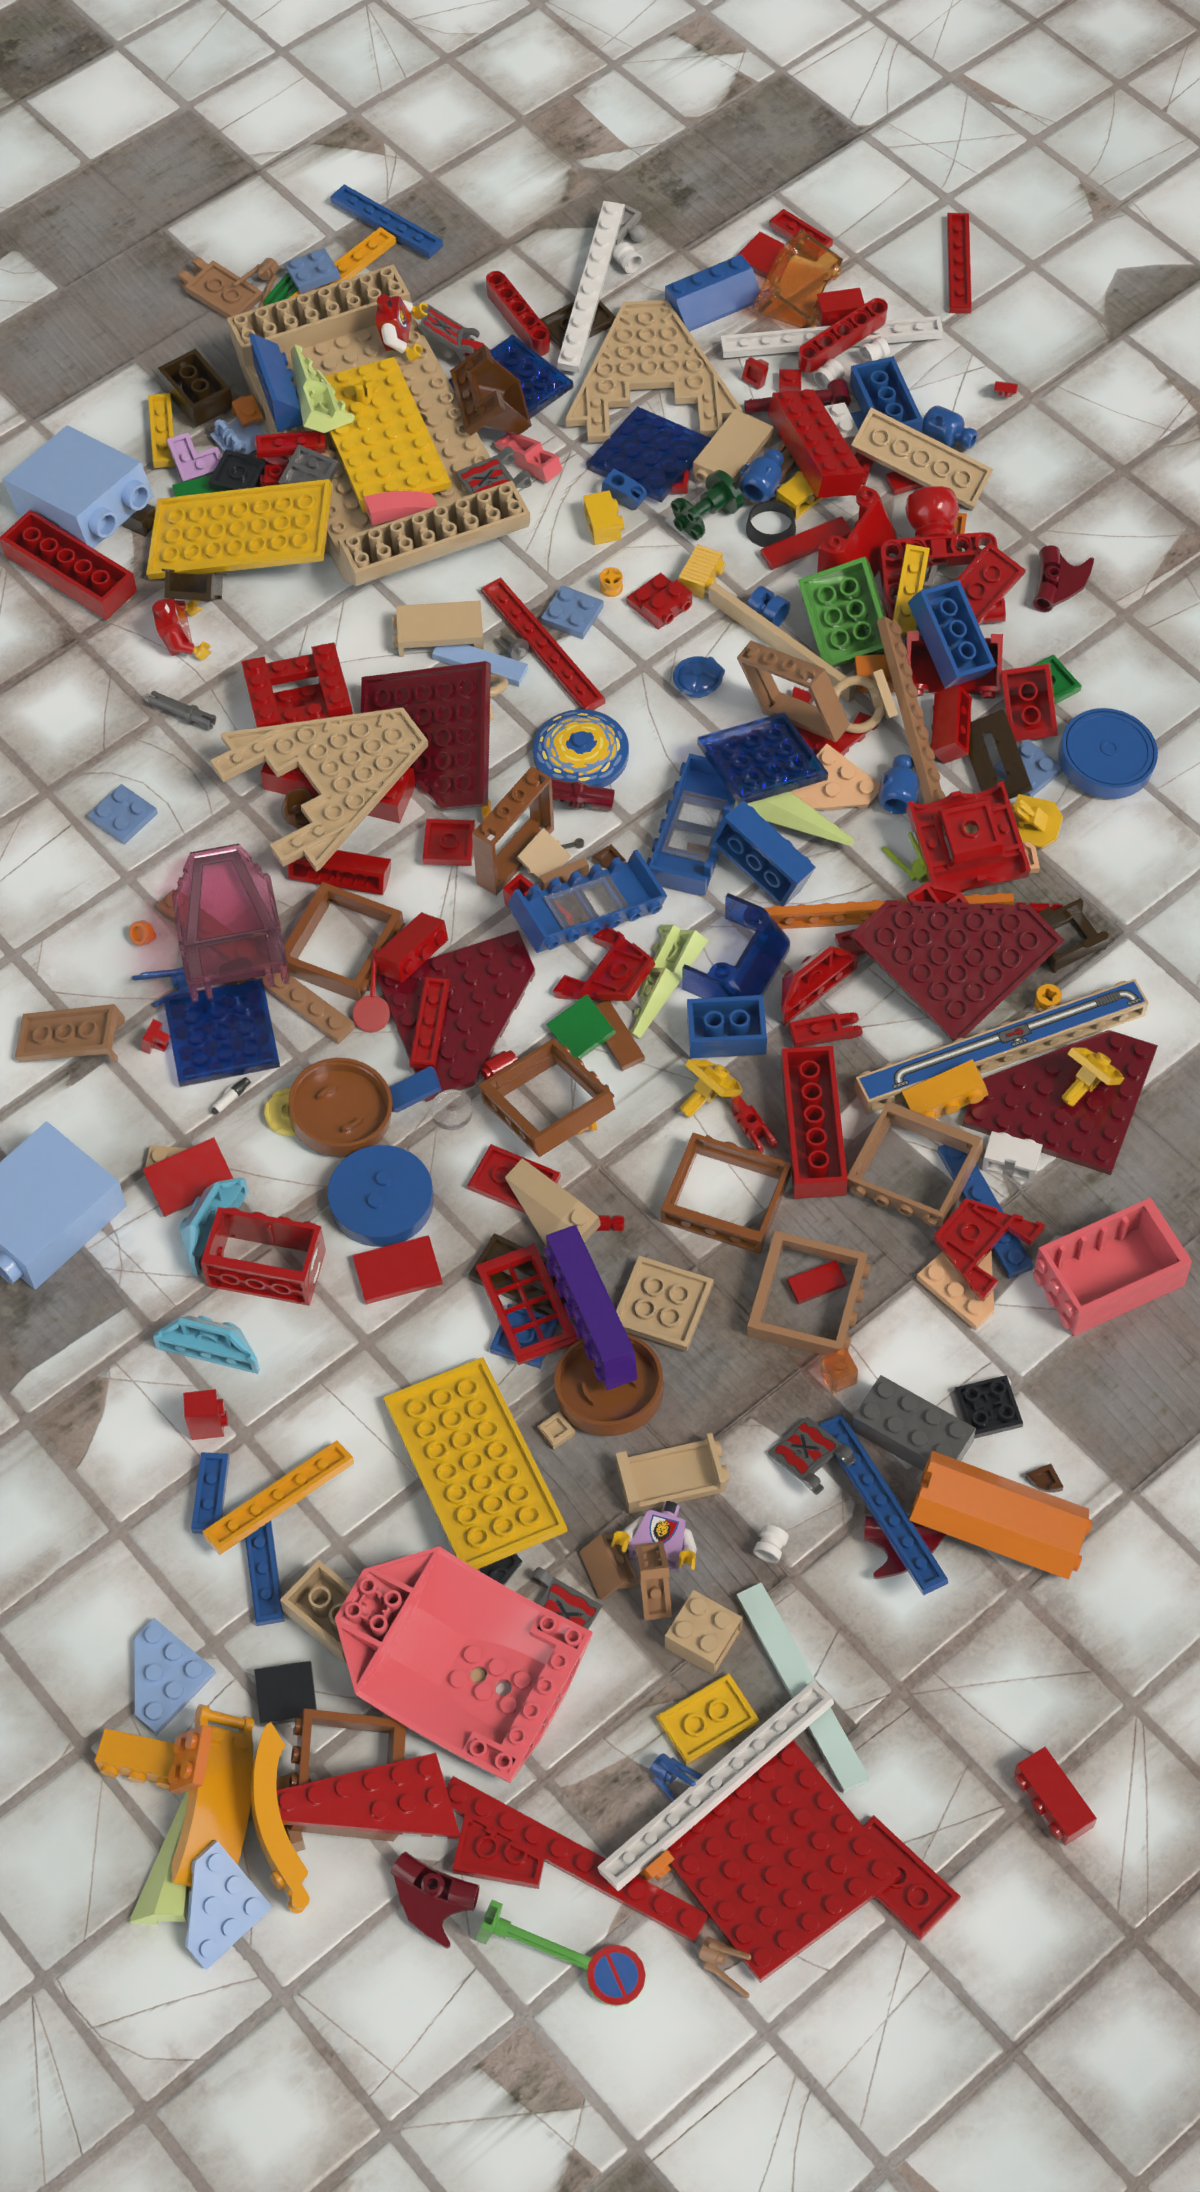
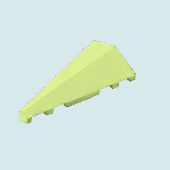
M294 344L291 350V358L303 426L326 433L353 422L355 415L347 413L345 410L346 404L344 401L337 400L334 396L336 391L320 370L315 371L313 369V361L310 358H305L301 353L303 348Z
M754 768L740 786L734 808L744 800L765 821L853 846L855 838L845 833L837 825L830 822L818 811L782 787L760 769Z
M660 924L658 931L661 933L659 943H655L653 946V950L656 952L654 957L655 966L643 981L639 994L642 998L641 1006L635 1009L634 1016L637 1019L633 1028L629 1029L632 1036L636 1038L642 1037L709 940L696 930H680L675 925Z
M189 1791L185 1793L130 1917V1924H159V1921L186 1922L190 1887L172 1883V1857L176 1852L181 1835Z

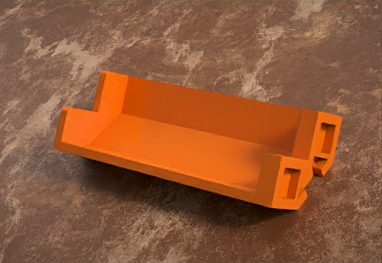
M931 1451L922 1473L921 1485L912 1505L909 1521L1068 1580L1072 1571L1077 1572L1082 1560V1556L1079 1553L1084 1536H1088L1092 1526V1520L1089 1519V1509L935 1451Z

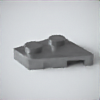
M298 445L278 483L281 485L324 479L332 481L340 463L333 458Z

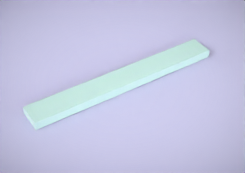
M759 1583L736 1594L740 1606L791 1699L812 1681L817 1684L763 1584ZM830 1707L807 1728L844 1794L868 1782L869 1776Z

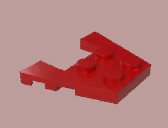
M794 686L792 697L809 704L813 702L810 692ZM859 712L853 724L864 723L872 716ZM788 723L784 752L811 762L821 749L828 744L844 756L849 752V748L856 742L862 741L869 731L858 734L845 731L837 742H834ZM879 723L871 730L874 731L878 727Z
M608 927L593 935L595 944L610 948V950L588 980L584 982L564 975L553 990L555 998L581 999L588 995L591 1000L630 1001L654 968L655 962L640 947L625 939L621 932H616Z
M965 1198L934 1234L933 1240L977 1297L984 1302L998 1285V1280L978 1267L981 1261L1007 1231L1031 1246L1044 1231L1045 1224L1039 1221L1033 1223L1024 1220L1023 1216L1017 1214L1009 1215L998 1211V1208Z

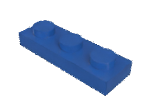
M201 1452L191 1525L192 1533L203 1534L202 1531L222 1518L230 1460L227 1453Z

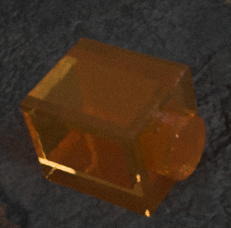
M846 1348L821 1359L820 1372L832 1394L857 1384L858 1368Z

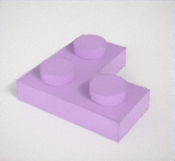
M189 433L169 438L166 441L182 482L212 475L222 457L218 447L196 453Z

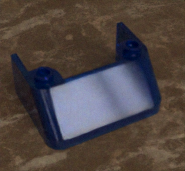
M727 893L725 898V919L751 929L755 933L735 966L719 962L714 964L708 973H704L684 964L682 968V990L701 998L764 995L789 953L790 939L763 907Z

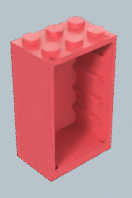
M1150 1197L1039 1247L1033 1277L1037 1285L1044 1288L1050 1306L1057 1309L1063 1327L1069 1329L1074 1337L1185 1286L1192 1260Z

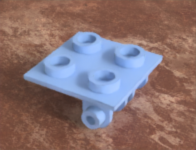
M218 419L214 423L215 432L210 434L211 438L223 451L226 449L247 455L257 451L254 444L256 435H266L257 424L242 429L238 419L228 425L225 420Z

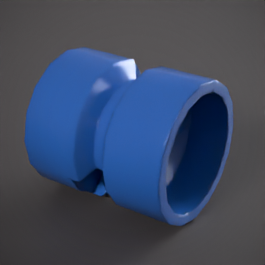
M759 586L752 593L747 603L750 608L777 627L786 619L791 605L789 601L779 595L775 596L774 592L764 586Z

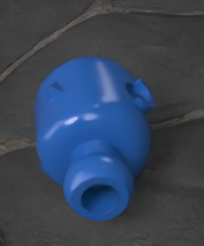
M936 405L931 407L923 418L922 433L951 448L959 443L962 448L971 449L978 437L975 429L970 427L964 428V418L960 414L942 406Z
M768 449L762 457H757L750 463L747 462L742 469L739 485L741 492L747 499L763 503L776 496V490L781 487L779 485L782 480L781 466L784 462L783 455L779 450Z
M905 754L895 757L892 762L893 768L886 770L881 778L878 793L879 804L884 810L892 814L901 815L907 813L906 808L909 801L918 803L920 787L918 776L914 772L913 758Z

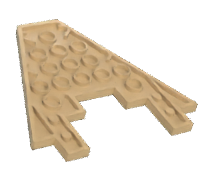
M668 300L623 302L565 419L566 427L587 426L588 443L610 442L608 408L630 407V390L674 388L675 404H698L700 437H713L722 426V419H728L735 409L742 412V408Z
M402 707L224 732L221 734V739L229 751L210 760L222 782L265 761L277 777L297 767L301 769L320 795L301 805V810L310 824L271 843L270 849L282 867L305 856L317 872L428 747V740Z

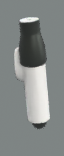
M244 1077L240 1082L229 1086L224 1091V1096L212 1106L211 1112L213 1114H220L233 1100L244 1092L251 1081Z

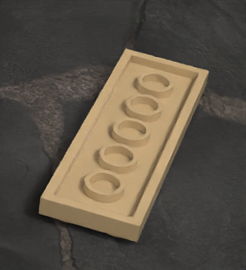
M870 408L850 447L851 450L925 487L943 486L952 489L957 497L958 504L970 510H973L993 471L992 468L873 408Z

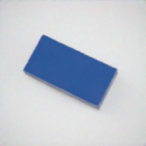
M432 1066L389 1087L392 1095V1106L396 1112H400L442 1091L436 1071Z

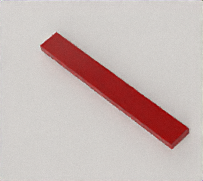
M501 577L481 588L482 594L517 635L528 642L529 649L581 709L595 710L605 704L604 696Z

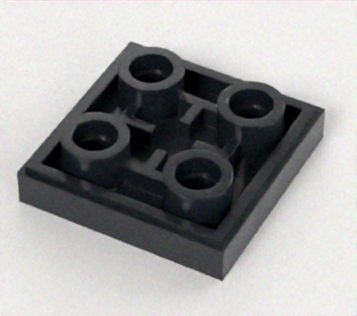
M1007 1375L954 1388L964 1422L976 1428L974 1439L1023 1427V1420Z
M311 1661L254 1669L261 1727L266 1726L270 1722L273 1725L295 1722V1718H299L304 1708L317 1710Z

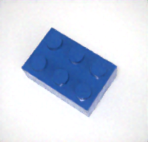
M763 995L687 999L690 1058L766 1054L767 1031Z

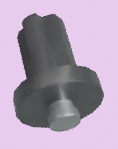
M503 633L498 640L499 645L508 650V655L511 659L519 661L528 652L529 644L523 638L515 639L509 634Z

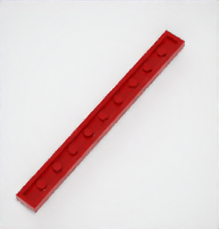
M455 1776L451 1778L446 1788L453 1812L462 1817L465 1814L470 1816L480 1825L486 1828L488 1826L504 1838L516 1841L545 1857V1862L685 1939L693 1943L696 1942L709 1918V1914L637 1875L622 1889L617 1891L598 1871L597 1867L606 1858Z

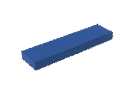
M269 1521L245 1538L257 1626L285 1622L280 1602L282 1597L272 1521Z

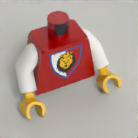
M380 295L376 300L378 305L375 323L385 350L405 352L410 361H416L422 356L420 353L423 349L418 344H414L411 348L408 347L412 318L410 312H412L415 319H422L428 315L423 312L428 308V305L422 302L417 306H413L411 302L402 300L400 296Z

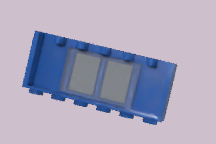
M690 753L687 762H682L679 776H681L680 781H675L673 787L674 798L668 801L666 807L667 817L660 822L659 833L661 834L659 838L654 839L652 858L648 857L646 861L662 887L694 895H706L721 853L711 843V840L724 817L734 808L739 788L745 781L746 766Z
M634 850L626 863H622L620 858L616 857L605 870H602L599 864H595L591 867L587 876L582 877L579 871H575L570 875L568 881L563 884L556 877L550 881L547 889L542 891L537 884L529 888L526 896H523L520 890L516 889L509 900L508 906L536 953L545 950H552L568 942H575L580 937L588 934L589 936L595 935L605 928L613 929L623 922H633L646 915L656 914L662 909L667 894L639 851Z

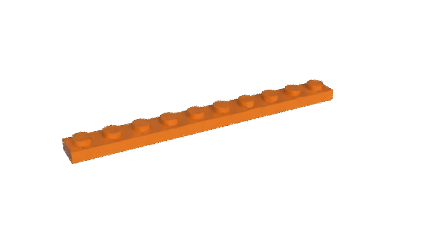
M1013 893L964 896L969 904L993 903L1014 905ZM896 899L897 902H908L907 899ZM850 901L835 904H799L796 906L764 908V930L862 925L886 901Z

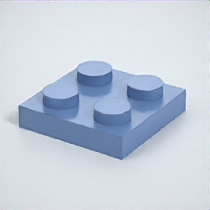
M325 248L315 250L312 253L284 263L300 294L341 279L337 267Z
M562 585L542 615L541 624L583 640L603 609L604 601Z
M1026 739L1018 746L1033 790L1023 795L1033 797L1060 775L1062 769L1057 761ZM1002 761L994 766V770L998 776L1006 780L1007 775Z
M120 784L88 814L91 822L125 845L158 812L156 807L123 784Z

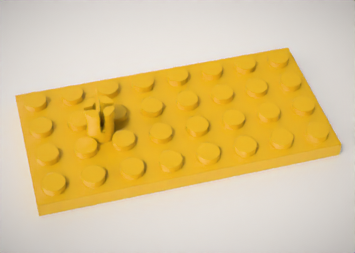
M395 357L324 376L336 391L334 396L337 400L344 401L346 404L345 410L347 413L355 415L353 422L331 430L329 434L363 513H366L364 497L392 491H417L432 494L451 488L449 476Z
M330 479L157 499L146 575L149 580L165 578V572L162 569L175 570L176 573L209 574L324 561L333 484Z
M484 1357L383 1397L389 1414L457 1558L475 1569H480L568 1532L563 1517Z

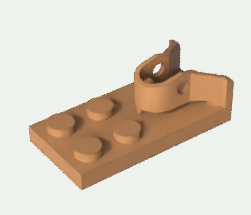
M115 1004L23 1014L15 1058L18 1062L87 1055H105L111 1058L114 1063H117L118 1056L112 1050L114 1033L125 1022V1016Z

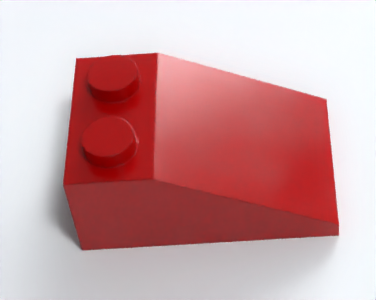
M1050 664L1001 670L1006 715L1015 741L1058 736Z

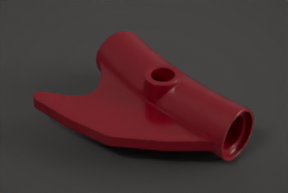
M1053 545L1043 547L1039 552L1040 572L1037 590L1032 602L1034 608L1041 612H1049L1054 606L1082 591L1091 575L1094 564L1093 557H1090L1079 566H1073L1063 558L1058 547Z
M551 778L553 801L564 802L566 800L568 806L574 808H582V806L585 807V803H589L590 808L612 811L614 789L590 786L578 781L569 782Z
M866 1516L864 1541L876 1545L888 1557L887 1561L874 1572V1579H882L908 1572L874 1517ZM912 1522L933 1554L947 1534Z
M405 1851L394 1863L391 1874L394 1875L399 1899L407 1919L426 1937L449 1949L451 1943L443 1929V1922L450 1915L463 1911H474L480 1885L440 1872Z

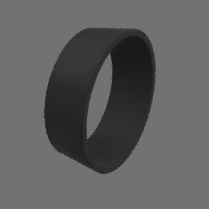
M766 501L759 503L749 513L746 534L754 544L764 548L796 534L794 513L790 507L782 502ZM774 511L786 515L792 522L781 533L766 534L758 531L752 525L751 519L762 512Z

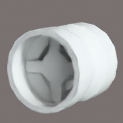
M624 242L614 250V260L618 264H622V268L627 273L637 271L642 265V256L634 251L630 243Z
M881 336L873 339L872 343H865L859 348L860 356L864 363L890 356L889 345Z
M829 359L824 364V367L814 372L813 377L820 388L827 389L829 382L834 379H841L845 375V371L839 361Z
M765 1525L760 1533L761 1540L756 1543L753 1553L766 1562L778 1563L782 1556L781 1548L787 1544L789 1535L779 1527Z

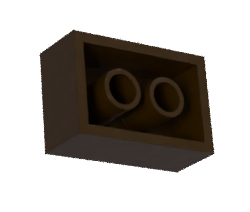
M196 348L158 367L161 387L166 393L171 394V399L195 427L232 409L233 399L230 387Z

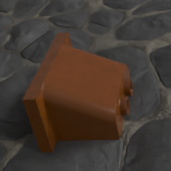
M482 345L450 370L464 430L470 436L482 427L518 435L532 426L520 380L491 356L490 349L487 346Z

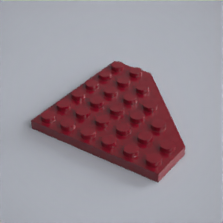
M482 661L362 677L361 713L403 707L428 740V747L409 768L414 769L415 781L435 800L438 806L444 810L488 806L491 663Z
M887 900L850 935L953 1042L959 1038H965L1065 941L1030 905L969 904L961 902L933 903L929 901L897 902V900Z
M518 930L430 958L403 983L381 974L377 975L378 984L390 1008V1014L409 1061L425 977L450 979V989L435 1068L442 1091L426 1098V1102L475 1086L482 1069V1063L491 1057L495 1044L499 1037H502L510 1022L509 1019L512 1013L517 1009L525 995L529 982H532L536 975L534 965ZM413 1068L415 1074L424 1070L422 1068Z
M1106 1030L982 1078L989 1095L985 1096L978 1103H970L962 1127L987 1135H991L993 1131L997 1133L1004 1132L1012 1137L1023 1140L1031 1139L1036 1143L1043 1144L1041 1153L1111 1175L1158 1045L1112 1030ZM1071 1048H1086L1096 1054L1100 1052L1106 1055L1111 1060L1110 1064L1119 1070L1124 1077L1120 1085H1107L1101 1081L1092 1092L1087 1091L1074 1106H1069L1062 1099V1095L1076 1081V1074L1082 1067L1080 1063L1068 1055Z

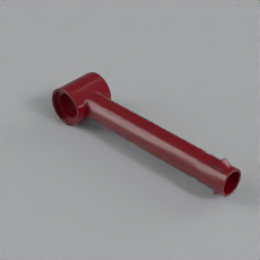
M843 379L832 380L827 385V389L815 390L822 403L831 402V405L845 402L847 407L851 403L848 386ZM772 397L744 400L745 413L752 414L768 411Z

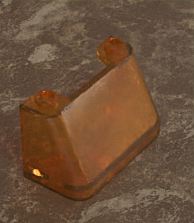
M801 229L778 252L752 309L761 315L799 328L814 327L819 321L818 311L815 309L817 293H823L826 284L831 279L835 280L842 270L840 266L843 259Z

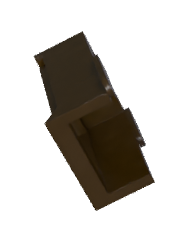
M162 569L165 572L164 598L200 601L222 599L223 576H227V574L176 573L175 570Z
M1081 898L1055 911L1047 908L1038 912L1054 930L1074 921L1086 938L1084 942L1058 955L1054 951L1045 960L1053 973L1099 949L1106 950L1109 934L1105 931L1096 932L1082 913L1084 901Z

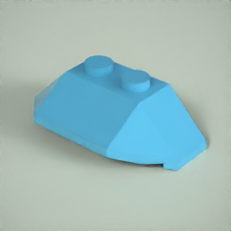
M235 1178L213 1183L204 1190L201 1197L198 1196L195 1199L189 1217H185L181 1222L179 1230L194 1275L199 1276L202 1271L201 1260L218 1207H234L239 1209L249 1192L246 1179Z
M185 1316L180 1317L154 1333L153 1339L156 1348L159 1350L255 1374L259 1373L260 1368L257 1357L241 1329L235 1324L214 1322L205 1316H198V1318Z

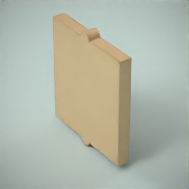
M542 828L516 858L528 869V874H533L540 881L541 875L563 867L572 856L559 844L560 841L558 839L555 840Z

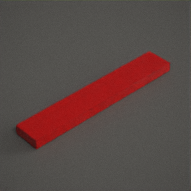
M947 213L949 313L971 314L969 213Z

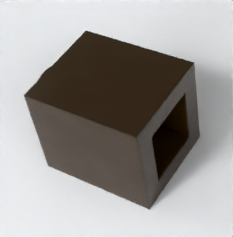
M147 504L143 509L136 511L122 523L123 527L146 537L150 531H153L155 507Z

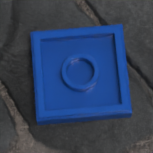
M508 1303L507 1308L514 1305ZM525 1308L507 1314L512 1328L532 1322ZM533 1311L536 1320L547 1316ZM557 1318L539 1325L545 1339L554 1336L559 1324ZM499 1325L490 1347V1353L516 1361L504 1332ZM534 1327L515 1334L521 1348L540 1341ZM545 1356L523 1364L541 1369Z

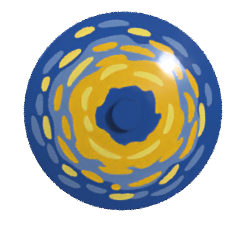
M570 710L550 718L538 730L533 742V759L537 770L554 779L569 782L578 781L590 786L604 788L613 783L625 770L629 758V743L623 728L613 718L594 710Z

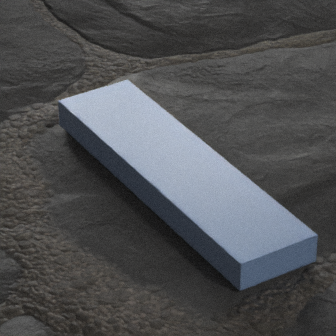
M467 644L436 646L432 653V659L450 665L487 661L491 663V674L502 675L507 678L509 684L515 686L520 685L528 670V664Z

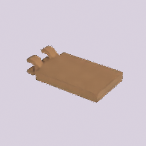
M198 256L191 261L195 265L192 269L196 274L195 277L184 269L177 274L181 278L178 284L185 288L186 293L225 318L250 311L263 297V292L247 281L235 287L233 283L240 278L239 276L215 261H211L208 264Z

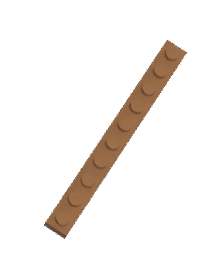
M884 616L877 620L924 804L936 802L946 796L941 790L940 774L933 760L935 755L928 741L929 732L924 726L923 710L919 706L917 699L918 691L913 684L911 677L913 674L912 669L906 658L907 650L902 643L900 635L902 631L897 622ZM941 826L943 835L946 836L944 827Z
M173 889L156 906L158 911L187 932L190 901ZM200 909L199 941L235 935ZM240 942L209 948L229 964L240 959L248 960L253 965L256 975L254 979H251L335 1043L339 1044L355 1029V1023L287 972L284 970L272 972L270 960L248 943Z

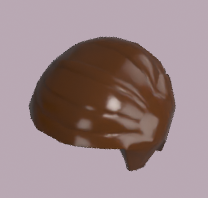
M296 788L289 791L284 798L281 808L282 816L288 824L297 830L310 824L301 810V805L314 799L311 791L306 788Z

